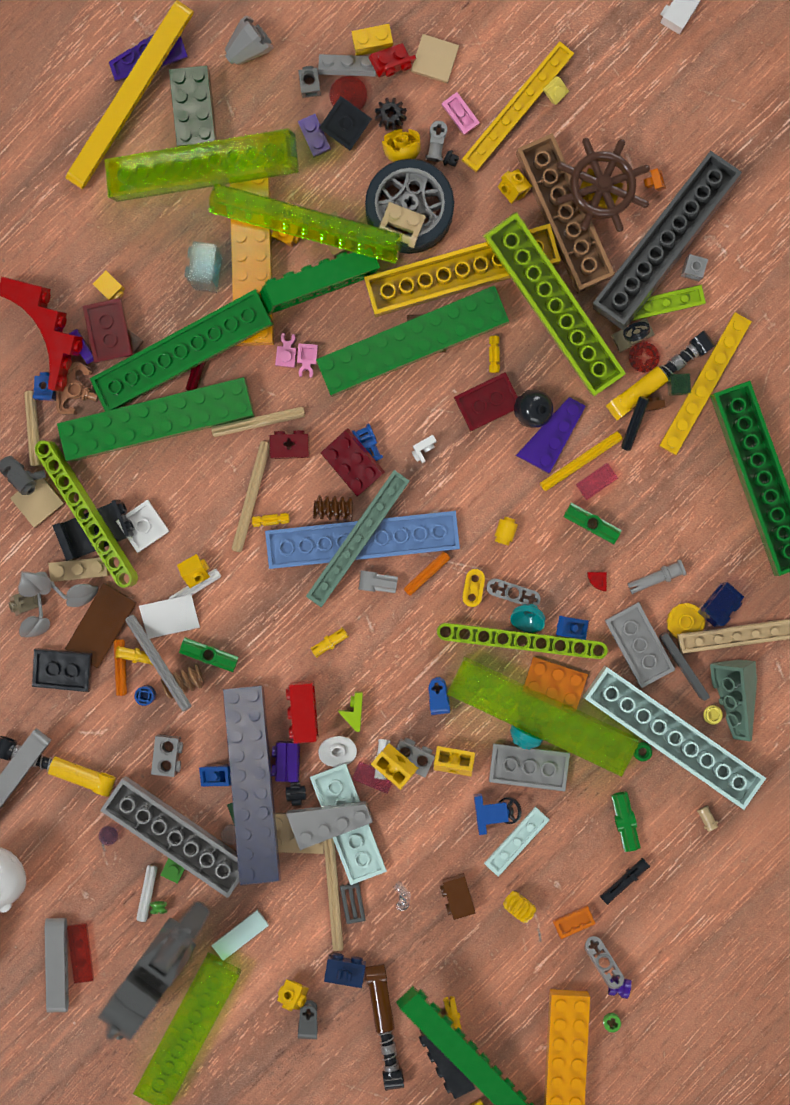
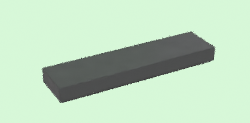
M664 632L659 635L660 640L698 697L704 701L710 698L669 634Z

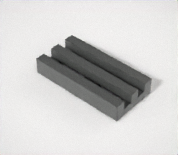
M359 882L353 885H340L346 923L366 921ZM352 888H356L361 914L360 918L357 917ZM346 889L349 890L354 919H350L345 893Z

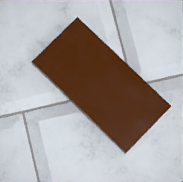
M103 583L65 650L92 653L91 665L98 669L137 602Z

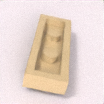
M101 558L49 563L51 582L109 576L108 569Z

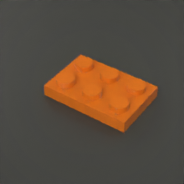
M533 657L521 693L577 711L588 674Z

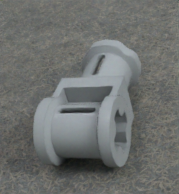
M435 121L430 127L429 153L426 155V159L429 161H443L441 154L444 139L447 135V126L442 121ZM437 128H441L440 135H436Z

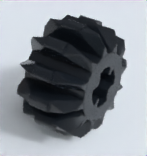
M385 98V104L382 102L378 103L380 108H375V113L378 114L375 116V121H380L378 124L380 128L386 125L385 130L388 131L389 127L392 126L394 131L396 130V125L399 127L403 126L402 121L407 119V116L403 114L407 110L402 108V102L396 104V98H393L392 102ZM390 111L394 112L391 118L388 117Z

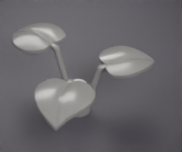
M22 571L18 591L24 597L37 595L39 616H30L22 622L19 628L20 636L35 637L49 629V619L42 618L41 595L48 594L51 588L63 599H67V606L80 607L89 603L95 597L98 586L78 584L71 587L67 591V595H64L55 586L54 582H51L46 572L31 573Z

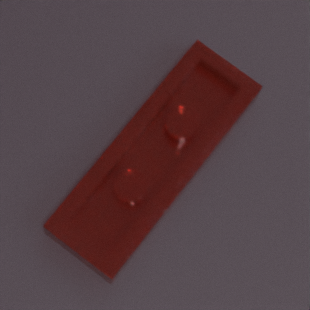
M87 923L68 925L67 932L74 984L94 981Z

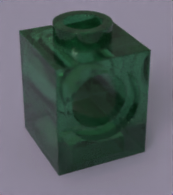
M690 373L669 375V381L667 382L668 396L688 395L691 393Z

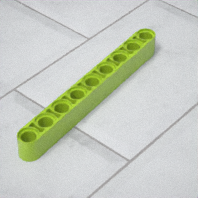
M39 441L35 445L36 455L114 581L123 588L134 586L138 581L136 571L69 463L65 460L59 447L53 441ZM46 445H48L49 451L47 454L44 452V448ZM56 461L59 463V467L57 470L54 468V463ZM66 477L69 479V484L67 486L64 484V479ZM76 493L79 495V500L77 502L74 500V495ZM86 509L89 511L88 518H85L84 511ZM96 525L99 527V533L97 535L94 532V527ZM106 541L109 543V549L107 551L104 548V543ZM115 558L119 559L118 567H116L114 564ZM125 574L129 576L128 583L124 581Z
M442 623L437 628L438 637L445 641L602 659L608 652L607 646L604 643L593 640L453 623ZM444 626H448L451 629V633L447 637H443L440 634V629ZM466 628L470 631V636L467 639L460 638L459 632L461 629ZM481 631L488 632L489 638L486 641L482 642L479 640L478 635ZM501 633H505L508 636V640L504 644H500L497 640L498 635ZM521 635L527 639L524 646H519L516 641ZM537 639H545L546 644L543 648H537ZM558 640H562L565 643V647L561 651L555 648V643ZM581 642L584 649L582 652L576 653L574 646L576 643ZM596 645H601L603 648L600 655L593 653V648Z

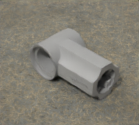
M361 570L358 589L372 592L376 590L396 593L398 577Z

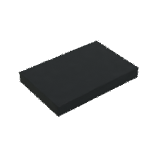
M35 648L32 687L89 692L92 653Z

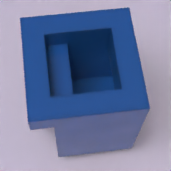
M40 372L39 376H34L33 399L56 401V391L48 389L50 373ZM43 382L47 384L45 389L41 388Z

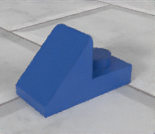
M559 616L556 635L586 639L589 621Z
M229 764L199 767L201 787L231 786Z

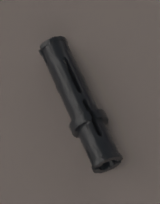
M641 858L632 868L626 869V873L600 895L601 899L609 905L633 881L639 880L638 877L650 868V865Z

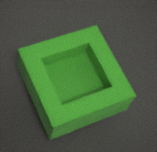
M168 858L160 876L178 884L185 869Z

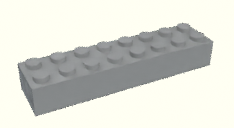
M127 776L121 779L100 811L228 898L240 881L237 852Z

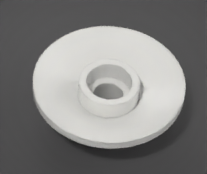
M335 736L326 739L320 745L318 754L324 764L336 767L344 763L346 765L351 763L356 757L357 748L351 739Z

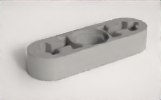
M491 579L486 586L490 595L521 605H530L527 599L523 598V602L519 601L522 597V590L526 591L524 595L531 596L532 593L535 594L534 598L537 601L532 602V604L538 606L541 600L538 592L499 579ZM498 582V586L504 588V584L508 585L505 589V596H501L502 591L499 590L493 593L490 585ZM513 587L519 591V595L515 599H511L508 596V590Z
M595 936L589 937L585 943V951L607 986L611 989L620 988L624 982L622 972L601 939ZM590 942H593L594 944L597 943L598 952L600 953L601 951H603L604 953L599 954L597 958H595L594 956L597 954V952L594 948H589L591 945ZM607 958L610 962L609 967L602 968L599 965V959ZM613 967L614 970L611 973L614 977H619L618 984L615 982L611 983L612 976L610 973L606 975L604 972H608Z

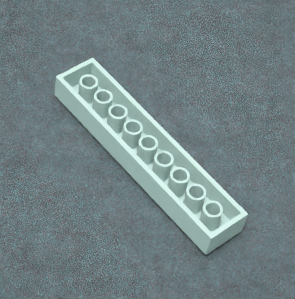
M606 666L602 668L583 695V698L743 810L766 779Z

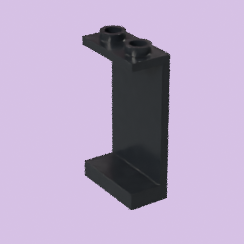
M113 500L112 503L97 509L117 542L134 535V526L131 520H128L125 516L127 508L123 502ZM89 512L84 514L85 518H88ZM76 518L52 525L66 561H72L96 551ZM118 519H119V522H120V524H121V527H122L123 531L121 530V528L119 527V525H118L117 522H116ZM97 525L94 527V532L96 535L99 533V527ZM107 541L104 543V547L109 546Z

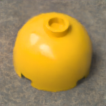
M397 129L387 133L384 136V141H382L386 157L391 162L416 159L421 148L420 135L417 131L408 129L409 132H402V129Z

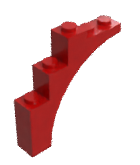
M1 276L0 296L20 306L33 319L46 343L50 369L48 389L63 392L67 385L68 369H70L72 364L71 356H79L83 348V337L63 332V328L67 323V313L47 308L51 299L50 288Z

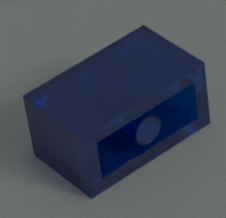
M728 582L720 583L699 609L698 613L714 627L724 626L729 622L731 613L741 607V601L744 596Z

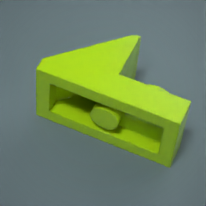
M355 692V696H351L350 707H353L354 711L338 710L356 732H360L363 692Z

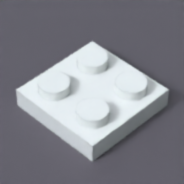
M146 500L125 515L134 526V535L127 538L137 553L170 532L149 500ZM118 519L116 522H117V524L119 525V527L121 528V530L123 531V529H122V527H121V524H120V522H119V519Z

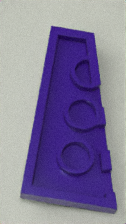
M153 35L109 61L116 82L128 77ZM181 35L161 67L188 58Z
M568 397L552 415L549 422L538 430L516 456L550 474L586 406Z

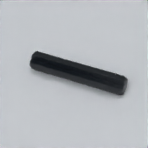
M640 396L621 445V448L626 451L632 449L649 403V399Z

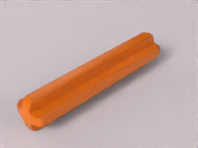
M442 552L404 587V591L411 596L450 560V556L446 552Z
M117 639L114 640L116 695L125 696L127 695L126 659L115 658L117 647L125 648V640Z

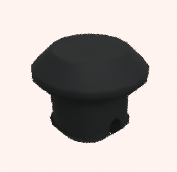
M453 150L448 151L443 160L444 166L449 164L455 167L459 156L453 154Z

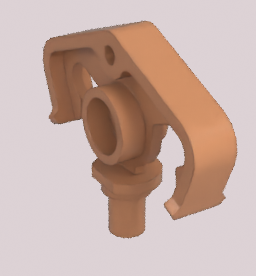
M81 362L73 363L70 369H68L67 385L64 391H56V409L62 415H77L74 408H64V403L68 398L75 400L81 398L83 401L89 399L95 402L99 399L97 394L92 393L89 387L84 389L83 384L76 380L77 370H82L83 374L87 376L93 373Z

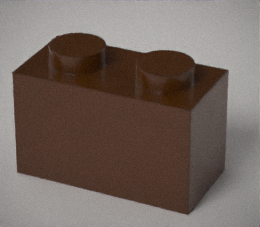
M462 873L442 879L443 885L440 886L442 896H447L448 904H445L448 916L452 915L453 920L476 914L465 874Z

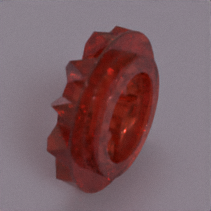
M640 342L632 347L628 358L630 365L635 371L646 373L658 365L660 356L653 344ZM643 351L646 356L652 357L647 359L644 365L642 359L636 358L641 356Z

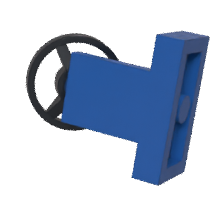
M474 794L479 835L487 834L486 825L503 822L513 824L519 821L522 810L516 799L505 797L498 803L483 805L482 794ZM506 799H507V800H510V802L508 803V805H507L506 802H503V801L506 800ZM513 802L515 803V805L517 806V809H518V816H517V818H515L514 815H513V814H514V809H513V807H512Z

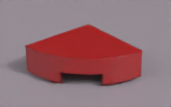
M587 572L588 580L594 588L600 591H607V572Z

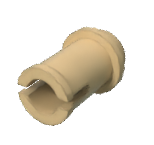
M708 805L697 810L705 825L704 829H707L709 832L718 827V821H715Z

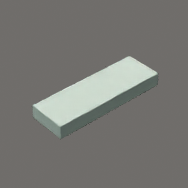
M257 909L214 942L212 947L224 961L268 927L269 924Z

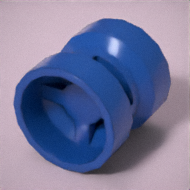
M142 686L136 690L134 694L135 700L139 705H149L155 700L156 691L152 686Z

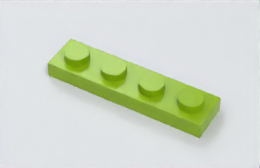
M702 285L651 296L632 321L705 305Z

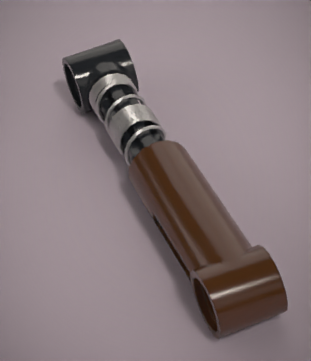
M385 964L365 967L370 991L375 1029L377 1033H380L379 1036H381V1054L384 1055L383 1061H385L384 1071H382L385 1091L404 1088L402 1068H399L398 1060H396L397 1052L395 1042H393L394 1035H392V1031L395 1027Z

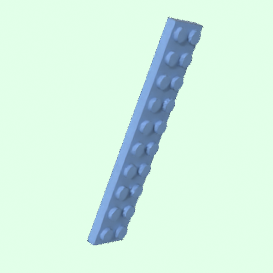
M456 511L384 518L355 560L460 549ZM358 521L265 531L269 569L329 563Z

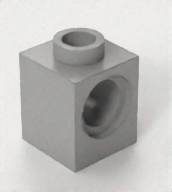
M689 254L685 259L681 277L699 282L703 278L708 259Z

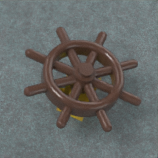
M584 138L582 144L587 156L582 158L575 168L563 162L557 163V168L570 174L571 177L569 182L570 193L558 197L556 203L562 205L573 200L577 208L585 214L580 226L582 231L588 229L592 218H612L616 231L622 232L624 227L619 214L631 202L643 208L649 206V202L636 196L635 191L636 177L649 172L650 167L644 165L632 169L630 164L620 156L625 146V140L623 139L618 140L613 152H594L590 140ZM598 162H608L604 174ZM591 164L592 169L588 168L586 173L582 171ZM615 166H617L622 171V174L611 177ZM579 179L583 180L580 187H578ZM621 182H627V191L622 189L624 183ZM618 196L623 198V201L615 206Z

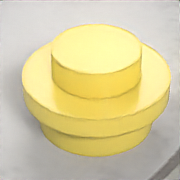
M710 705L705 708L703 717L707 723L715 725L722 720L723 713L718 706Z

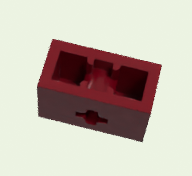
M304 430L293 431V434H285V431H274V435H269L271 459L310 458L309 434H305ZM288 440L295 443V446H291L290 450L285 446Z

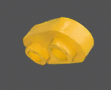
M472 569L466 574L462 599L469 607H476L482 600L485 575L481 570ZM473 575H477L479 577V580L477 582L472 581L471 578ZM470 594L475 595L476 598L474 601H470L468 599V596Z

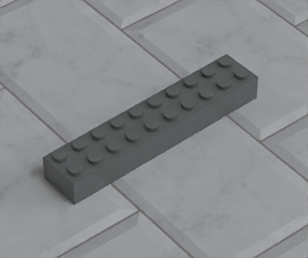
M710 150L595 299L593 309L624 331L739 183L742 172Z

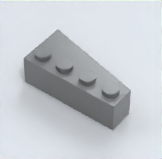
M367 801L288 810L286 813L300 850L373 823V817Z

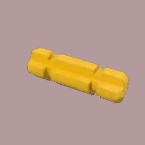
M492 335L489 337V362L491 363L489 365V372L499 373L500 346L498 344H500V338L497 335Z
M288 513L252 517L253 527L278 525L279 523L287 524L290 522Z

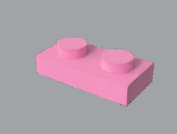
M458 92L442 103V107L464 136L480 125V122Z

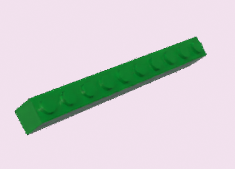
M412 986L396 1001L400 1010L494 1105H535L533 1102L529 1104L526 1101L527 1097L520 1089L518 1091L514 1089L515 1084L508 1077L504 1079L501 1076L503 1072L498 1066H492L488 1056L484 1052L480 1054L477 1051L479 1049L472 1040L468 1042L465 1039L466 1034L459 1027L455 1029L452 1026L454 1022L448 1015L445 1014L443 1016L440 1013L441 1009L434 1001L430 1003L427 1000L429 997L422 989L418 991Z

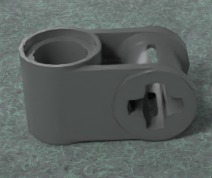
M306 1000L305 1005L300 1008L298 1039L317 1040V1005L312 1000ZM307 1009H310V1014H307Z

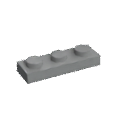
M319 54V75L376 77V71L369 56Z

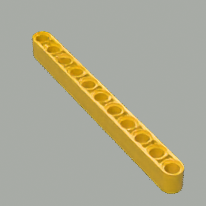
M178 0L174 2L72 164L65 179L80 189L87 185L194 13L192 9Z

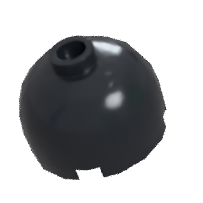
M526 390L521 396L517 397L514 404V414L521 422L520 424L525 427H542L552 417L553 403L551 398L542 391Z

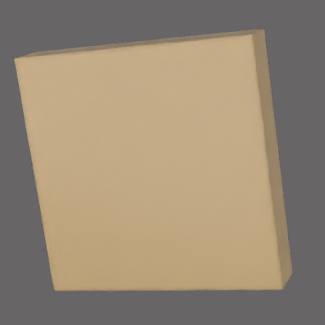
M423 34L416 54L417 59L413 63L411 72L448 84L459 45Z
M44 478L34 480L36 482V489L32 494L21 495L18 491L10 498L34 528L65 504Z

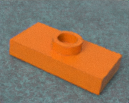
M588 905L553 920L560 939H564L596 924Z

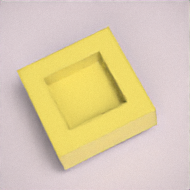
M557 76L543 89L551 103L555 105L569 92L561 78Z

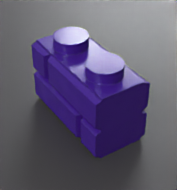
M277 741L276 746L272 747V757H276V765H272V776H275L276 782H298L300 743L293 744V741Z

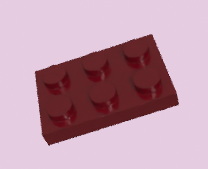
M121 298L82 306L94 363L133 355Z
M506 372L455 396L454 400L471 432L513 412L518 396Z
M349 428L343 431L321 452V455L357 497L385 473Z

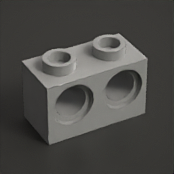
M160 734L155 736L151 775L175 777L177 772L180 773L181 761H178L179 753L182 754L183 742H180L181 737ZM166 741L173 744V751L165 749L164 744ZM166 760L171 763L170 770L163 768V761Z
M400 738L396 749L400 751L403 747L409 748L411 753L406 758L418 767V770L415 772L416 774L426 777L435 758V755L432 754L433 750L425 746L420 748L415 745V741L409 738H405V740ZM419 756H426L428 762L425 765H419L417 763Z

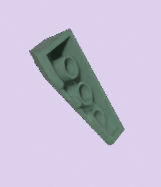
M737 659L711 663L712 684L718 690L720 696L718 700L726 711L727 715L725 718L733 739L752 741L757 688L756 661Z

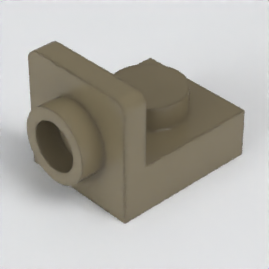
M19 593L9 598L10 610L12 613L15 612L16 616L38 608L37 595L24 597Z

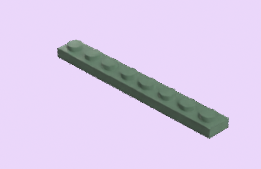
M395 470L391 473L306 595L308 599L320 607L324 605L410 482L407 478Z

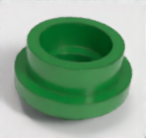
M645 742L636 744L633 749L634 757L642 762L649 760L653 753L651 746ZM641 748L646 750L644 755L639 754Z

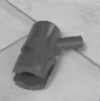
M7 456L0 461V472L4 477L8 478V482L21 495L32 494L36 489V482L34 480L46 478L44 470L34 473L25 471L24 466L15 460L13 456Z

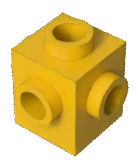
M519 169L512 172L507 171L503 174L502 180L497 186L511 204L524 198L532 187Z
M286 979L284 985L278 991L279 997L277 1001L282 1003V1008L288 1011L293 1009L300 1010L306 1003V995L309 988L294 980Z

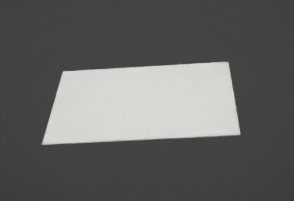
M191 594L139 606L149 639L200 628Z

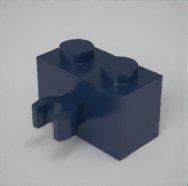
M339 953L328 955L324 982L362 988L366 961L357 956L345 958L343 954Z

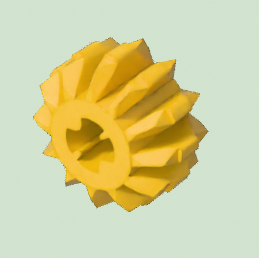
M516 891L508 894L503 903L504 908L523 923H528L536 912L535 906Z

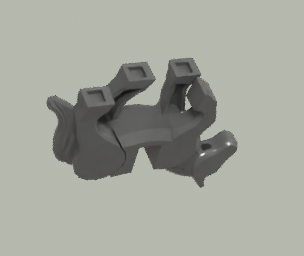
M195 902L179 922L169 917L126 979L110 998L97 1017L107 1024L106 1038L113 1041L115 1038L117 1040L126 1038L130 1041L155 1008L163 993L171 986L184 968L196 946L193 941L210 913L208 907L204 904Z

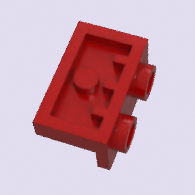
M403 43L372 53L369 56L379 78L385 75L386 77L393 76L399 70L407 71L412 68L413 62L417 59L415 55L409 56Z

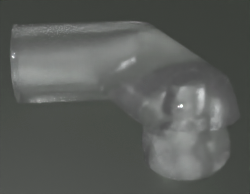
M399 881L393 886L400 895L396 908L399 911H404L410 906L411 894Z

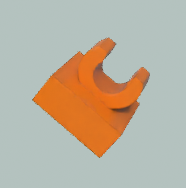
M658 168L650 170L652 177L643 179L645 187H655L657 191L665 190L666 186L662 171Z

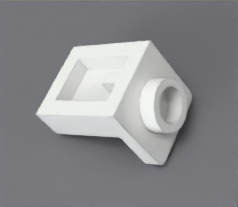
M433 435L413 446L414 451H412V454L417 462L421 461L422 464L426 462L421 451L424 450L426 453L435 448L434 444L437 441Z

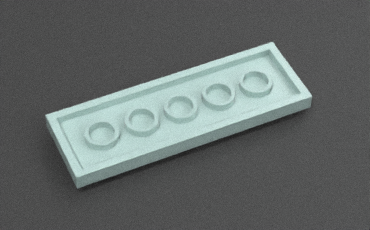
M346 763L310 776L321 807L361 802ZM369 824L333 837L350 885L387 872Z

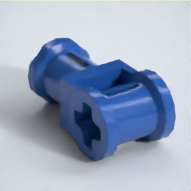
M369 423L358 431H352L370 454V449H372L374 454L372 457L376 461L384 458L378 451L376 437Z

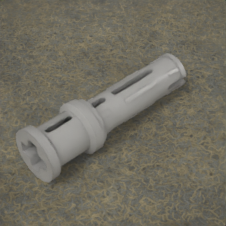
M679 559L672 565L662 566L660 571L627 584L629 588H632L630 592L633 595L660 582H671V579L687 574L682 561Z

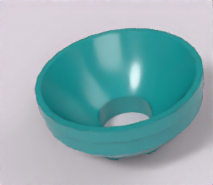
M524 604L512 611L510 617L512 625L523 632H539L545 626V615L534 604Z
M516 723L511 725L510 734L513 743L523 749L530 750L531 748L538 747L544 740L541 735L525 726Z

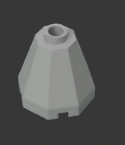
M245 15L239 21L225 47L227 53L225 57L231 64H243L269 53L274 48L271 45L270 38L258 24L254 26L252 24L254 20L249 16Z

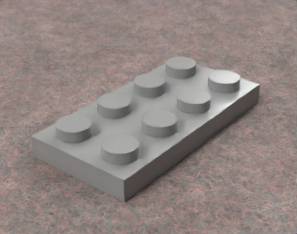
M639 602L604 620L641 688L675 670Z
M493 743L489 782L565 791L570 753L537 748L528 750L519 746Z

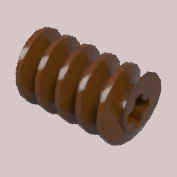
M318 495L317 500H314L313 519H316L319 514L320 519L323 520L325 514H327L328 520H331L333 515L336 520H339L342 515L343 521H346L348 516H350L352 521L353 501L351 497H349L347 502H345L344 497H341L338 502L336 496L333 497L332 501L329 500L328 496L322 501L321 495Z

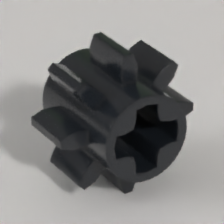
M300 781L290 782L291 786L286 787L287 802L292 801V806L302 805L301 801L306 800L305 785L301 786Z

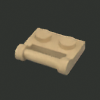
M389 202L377 235L391 237L414 248L426 216ZM387 224L412 233V236L402 234L386 226Z

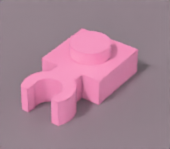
M285 333L281 334L283 347L277 346L275 366L295 368L297 349L291 348L296 340L294 334H292L290 341H285Z
M298 343L297 363L302 364V367L299 369L300 377H302L304 370L310 372V378L313 377L311 364L317 365L318 345Z

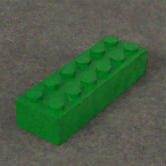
M360 246L355 248L354 252L350 254L343 252L338 254L336 259L330 260L327 258L320 261L319 265L314 267L307 265L301 268L300 272H288L281 279L271 278L265 281L259 294L270 315L363 281L364 277L375 274L380 266L372 247L365 248Z

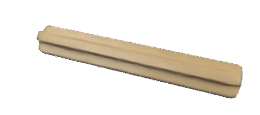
M26 391L24 396L30 465L40 466L41 461L35 453V445L39 442L36 400L33 399L34 391Z

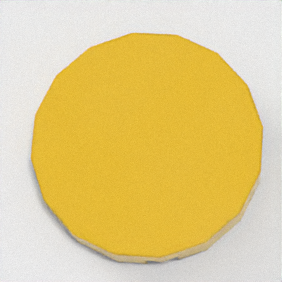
M682 603L673 607L668 613L666 620L667 629L676 639H678L677 634L703 631L706 623L701 609L689 603Z

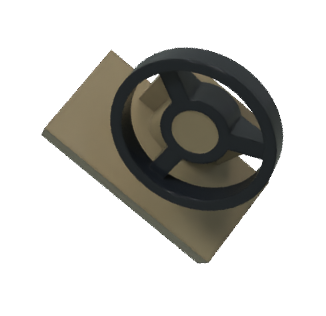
M644 318L629 325L624 331L621 330L611 335L620 353L655 334L647 318Z

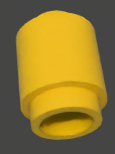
M505 516L504 520H499L494 535L496 537L495 542L509 546L510 542L513 541L518 524H515V519Z

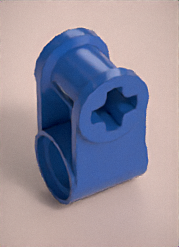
M440 677L433 678L428 688L431 716L449 714L451 711L446 682ZM435 683H438L439 686H442L440 688V691H437L436 688H432L435 686Z

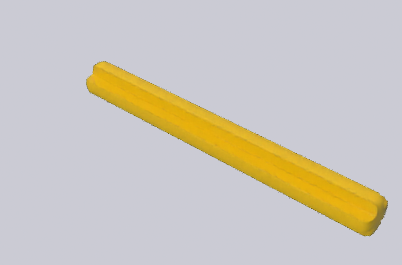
M616 431L540 483L541 488L544 491L549 490L620 442L623 439L621 434Z

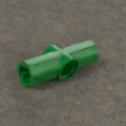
M572 502L563 516L613 545L622 531ZM590 518H594L597 521L595 529L588 527V520Z
M184 637L179 650L180 654L230 672H234L239 656ZM206 650H211L214 653L212 660L205 658L204 652Z
M628 792L614 793L611 795L615 811L614 819L617 830L620 832L623 849L625 852L636 851L641 847L636 830L637 822L635 814L631 809Z

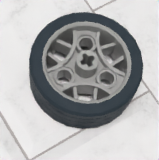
M416 159L397 160L378 171L371 180L365 200L367 223L375 238L388 249L405 254L421 253L438 244L449 230L454 210L453 190L443 173L432 164ZM405 180L404 184H401L399 181ZM391 185L400 190L393 197L386 190ZM417 185L420 189L417 192H412L409 187ZM428 185L432 190L425 191L426 186ZM384 195L387 200L380 201L381 196ZM437 196L439 203L428 206L425 197ZM389 202L425 215L429 221L422 225L414 248L391 237L377 235ZM441 209L439 217L433 213L434 211ZM408 232V234H405V235H408V236L411 237V236H412V233H409V232Z

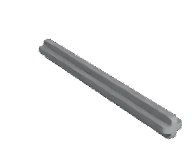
M130 615L126 618V623L181 710L187 711L191 708L190 702L134 615Z

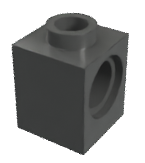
M306 66L302 70H298L302 98L321 96L318 69L313 66ZM313 78L315 81L313 84L308 85L305 83V80Z

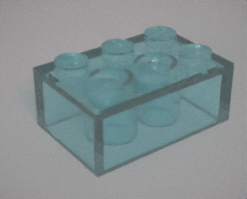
M193 241L192 247L189 246L188 258H190V265L186 266L185 277L194 290L217 293L223 257L217 245Z

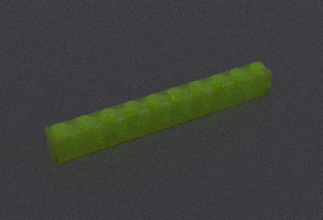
M215 183L209 196V212L395 264L401 251L403 234L217 183Z

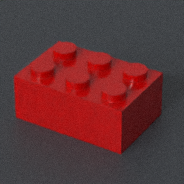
M314 681L292 682L286 689V699L290 700V706L287 708L288 720L292 719V725L289 727V738L293 739V744L317 742L319 734Z

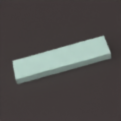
M534 807L489 856L484 864L499 877L550 819L537 807Z

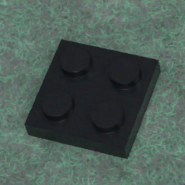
M340 96L319 129L350 151L372 118Z

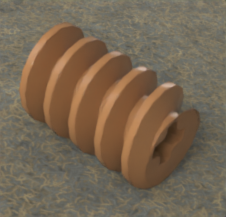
M195 664V671L188 667V673H185L182 669L181 676H178L176 672L173 673V677L184 694L188 693V688L194 691L195 685L199 689L202 688L204 680L197 664ZM161 678L165 694L169 699H172V694Z

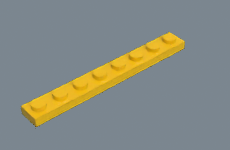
M559 41L462 158V162L477 173L544 92L543 89L574 56V52Z
M736 312L733 313L659 447L677 455L752 321Z

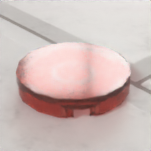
M340 77L335 80L330 88V103L334 106L339 97L342 96L361 110L367 101V90L364 83L357 77Z

